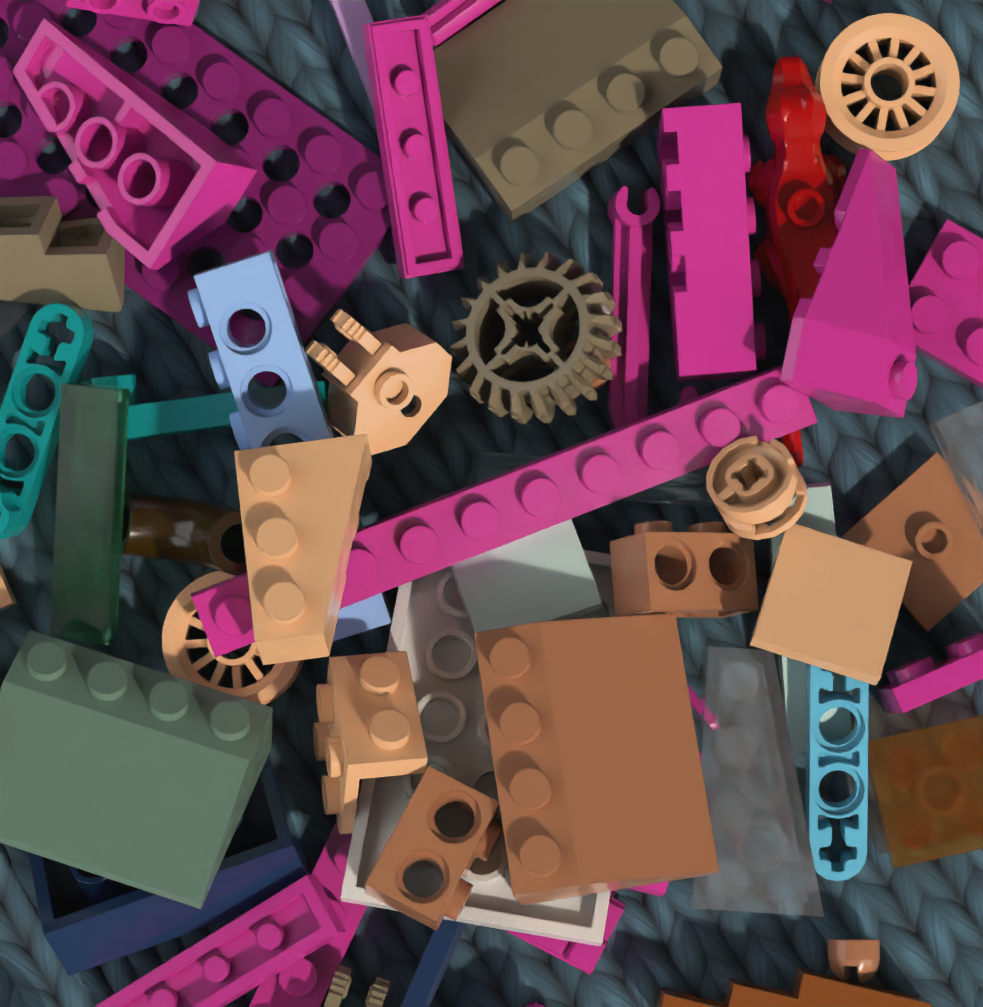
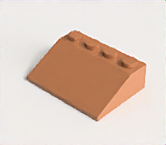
M675 613L539 621L474 633L513 896L523 906L720 873Z

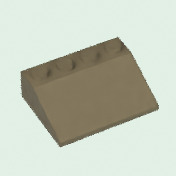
M506 0L433 50L445 130L511 224L517 222L657 126L663 108L685 107L717 85L723 68L689 18L673 0Z

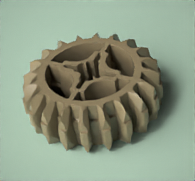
M545 252L539 264H537L530 254L521 253L517 270L514 271L506 262L497 261V274L499 278L491 283L485 277H476L478 288L482 293L477 299L461 297L462 306L470 313L469 317L452 321L453 330L464 337L450 346L452 355L459 361H463L456 369L458 377L464 383L472 384L469 389L470 395L480 404L488 402V409L498 417H505L511 411V417L521 424H528L535 412L536 417L541 422L552 424L556 406H559L568 416H576L577 405L574 398L582 394L590 401L597 400V392L590 385L595 377L601 380H613V372L603 363V360L622 356L621 347L616 341L610 339L623 331L622 322L616 315H611L616 308L615 299L609 292H601L603 282L593 272L584 274V268L574 259L569 258L561 264V260L555 254ZM547 296L536 306H520L529 300ZM580 319L578 340L569 356L566 345L573 332L578 329L575 322ZM505 322L504 338L495 347L498 332ZM524 324H528L536 333L540 332L543 336L542 340L550 348L549 353H546L538 344L534 345L530 341L532 337L523 329ZM540 369L554 371L550 375L538 380L516 382L520 376L526 379Z

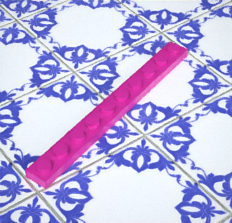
M782 364L358 528L356 537L353 538L340 609L710 465L724 447L738 439L756 435L759 441L769 442L772 438L777 439L818 423L809 396L780 381ZM247 572L191 593L215 658L255 642Z

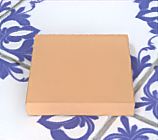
M794 524L790 529L783 532L750 645L876 686L881 678L913 561Z

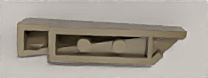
M56 196L0 197V300L42 305L61 303L76 305L81 309L115 313L121 311L124 304L125 248L106 232L98 217L60 222L63 216Z

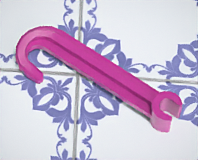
M623 186L613 194L607 207L608 218L613 225L611 296L616 301V308L611 315H616L622 322L623 331L610 338L618 343L622 356L611 358L613 380H608V411L610 423L614 429L648 416L653 221L659 214L661 205L659 195L653 187L640 195L639 215L632 214L627 208V186ZM692 386L684 387L680 391L678 404L698 397L696 388Z

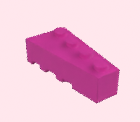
M741 103L663 108L656 140L676 383L748 378L753 376L757 370L756 361L766 360V337L763 322L754 323L752 298L761 297V276L758 259L750 260L749 235L756 234V215L753 197H746L745 173L751 170V155L748 134L743 135Z

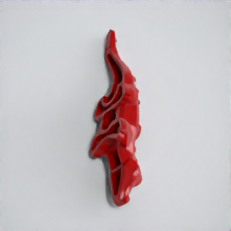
M797 55L780 57L773 69L771 90L765 107V119L770 139L774 145V158L766 163L761 160L752 166L751 172L747 176V185L751 196L757 205L765 210L767 238L754 252V260L758 259L760 272L768 286L776 289L785 299L789 312L790 329L800 298L812 299L820 280L821 274L817 273L813 266L819 249L831 248L838 234L834 211L846 182L845 165L840 162L839 158L832 154L826 156L821 153L820 140L824 133L827 112L820 94L813 85L805 63ZM797 430L782 436L781 439L782 444L786 446L797 468H799L803 464L801 432Z

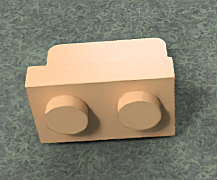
M407 651L329 657L327 684H317L316 705L319 722L313 723L314 753L316 761H326L328 775L322 776L323 806L326 815L336 814L340 834H350L353 832L360 779L420 774L426 771L428 756Z

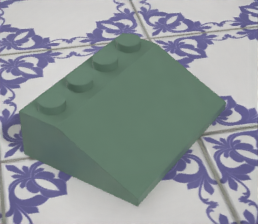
M29 630L0 689V843L201 909L271 751L273 708Z

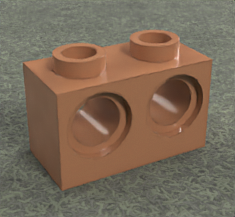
M670 521L643 522L634 525V535L610 541L615 617L675 613L676 618H726L759 610L753 539L742 538L735 533H727L726 523L692 524L688 526V532H673V522ZM655 563L658 567L659 576L657 575L655 570Z
M428 765L365 883L366 894L436 931L445 916L456 921L474 887L473 884L464 880L476 857L487 862L503 832V825L495 821L499 813V802ZM447 808H460L471 816L473 827L467 834L452 838L443 835L437 829L435 820ZM422 865L434 868L440 874L443 881L440 889L429 897H417L411 894L405 888L403 881L406 874L412 868Z

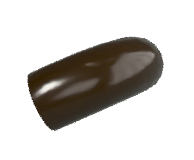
M132 491L126 492L118 523V550L121 555L200 565L219 569L235 576L247 572L240 509L179 497Z

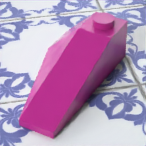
M43 18L12 71L46 130L56 134L72 163L68 167L77 183L85 184L101 210L96 215L106 232L150 270H159L224 224L258 171L257 168L213 132L50 19Z

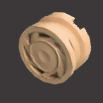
M755 435L734 441L717 454L706 474L707 491L729 530L742 538L761 540L776 537L795 524L802 516L808 501L807 485L797 469V465L786 446L774 438L770 442L759 441ZM797 495L796 500H795V502H794V505L788 507V506L791 504L792 500H793V499L795 498V496ZM777 521V522H775L774 524H772V525H770V526H768L767 524H765V523H768V522Z

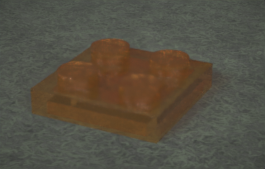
M983 714L868 740V771L892 868L983 849Z

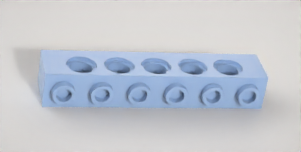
M273 250L260 252L198 272L194 275L197 288L188 290L189 301L198 326L202 328L210 325L218 350L208 353L209 360L220 390L231 387L238 411L229 414V419L239 449L245 450L270 446L271 441L283 433L295 434L304 442L334 438L308 356L304 352L305 347ZM240 309H252L258 312L263 317L266 325L264 338L252 344L242 343L237 340L230 329V319L234 312ZM262 371H271L278 374L286 384L285 398L273 405L257 401L250 389L251 378ZM359 514L358 528H361L364 526ZM382 592L341 608L333 641L391 623L392 611L386 593Z

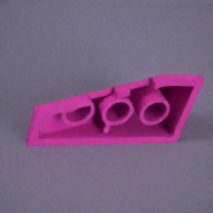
M858 149L834 211L838 234L831 248L819 249L813 264L816 272L821 274L812 299L800 298L795 310L780 381L836 411L904 418L907 400L912 398L916 390L917 369L915 366L916 350L896 168L871 149Z

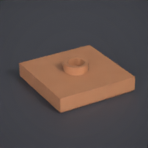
M938 452L934 453L840 537L913 561L901 606L924 632L931 630L983 583V502Z

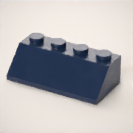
M270 755L267 757L201 909L28 852L43 934L69 976L244 914L302 877L310 875L300 838Z

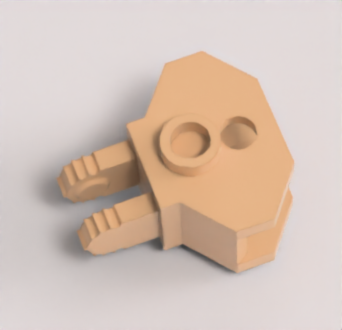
M338 309L329 320L334 323L335 329L350 340L337 355L324 343H318L315 340H312L304 349V352L325 370L321 375L329 381L326 413L329 423L343 436L367 433L371 455L405 446L447 397L452 356L437 342L408 323L372 332L363 325H360L342 309ZM413 395H415L417 398L415 409L409 414H402L401 409L406 407L412 400Z

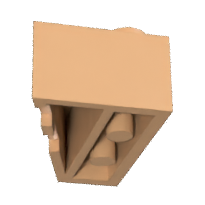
M367 433L234 451L254 639L263 665L330 656L347 578V565L353 538L356 537L359 524V511L365 483L369 478L372 464Z

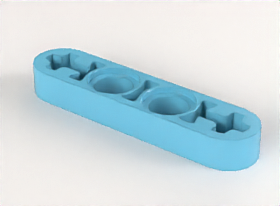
M806 663L805 846L807 856L817 874L827 880L843 881L859 873L865 864L867 856L869 683L842 675V685L845 691L856 688L854 696L840 692H831L819 696V689L821 688L833 691L832 672ZM831 708H846L854 714L855 718L854 728L851 733L839 740L824 737L819 730V723L823 714ZM832 771H845L852 775L854 779V788L850 796L836 803L823 799L818 790L822 778ZM819 815L840 819L842 838L846 846L852 847V850H846L841 853L840 862H830L826 852L819 851L820 847H828L832 842V826L829 819L824 818L818 821ZM854 815L853 821L845 819L846 817Z

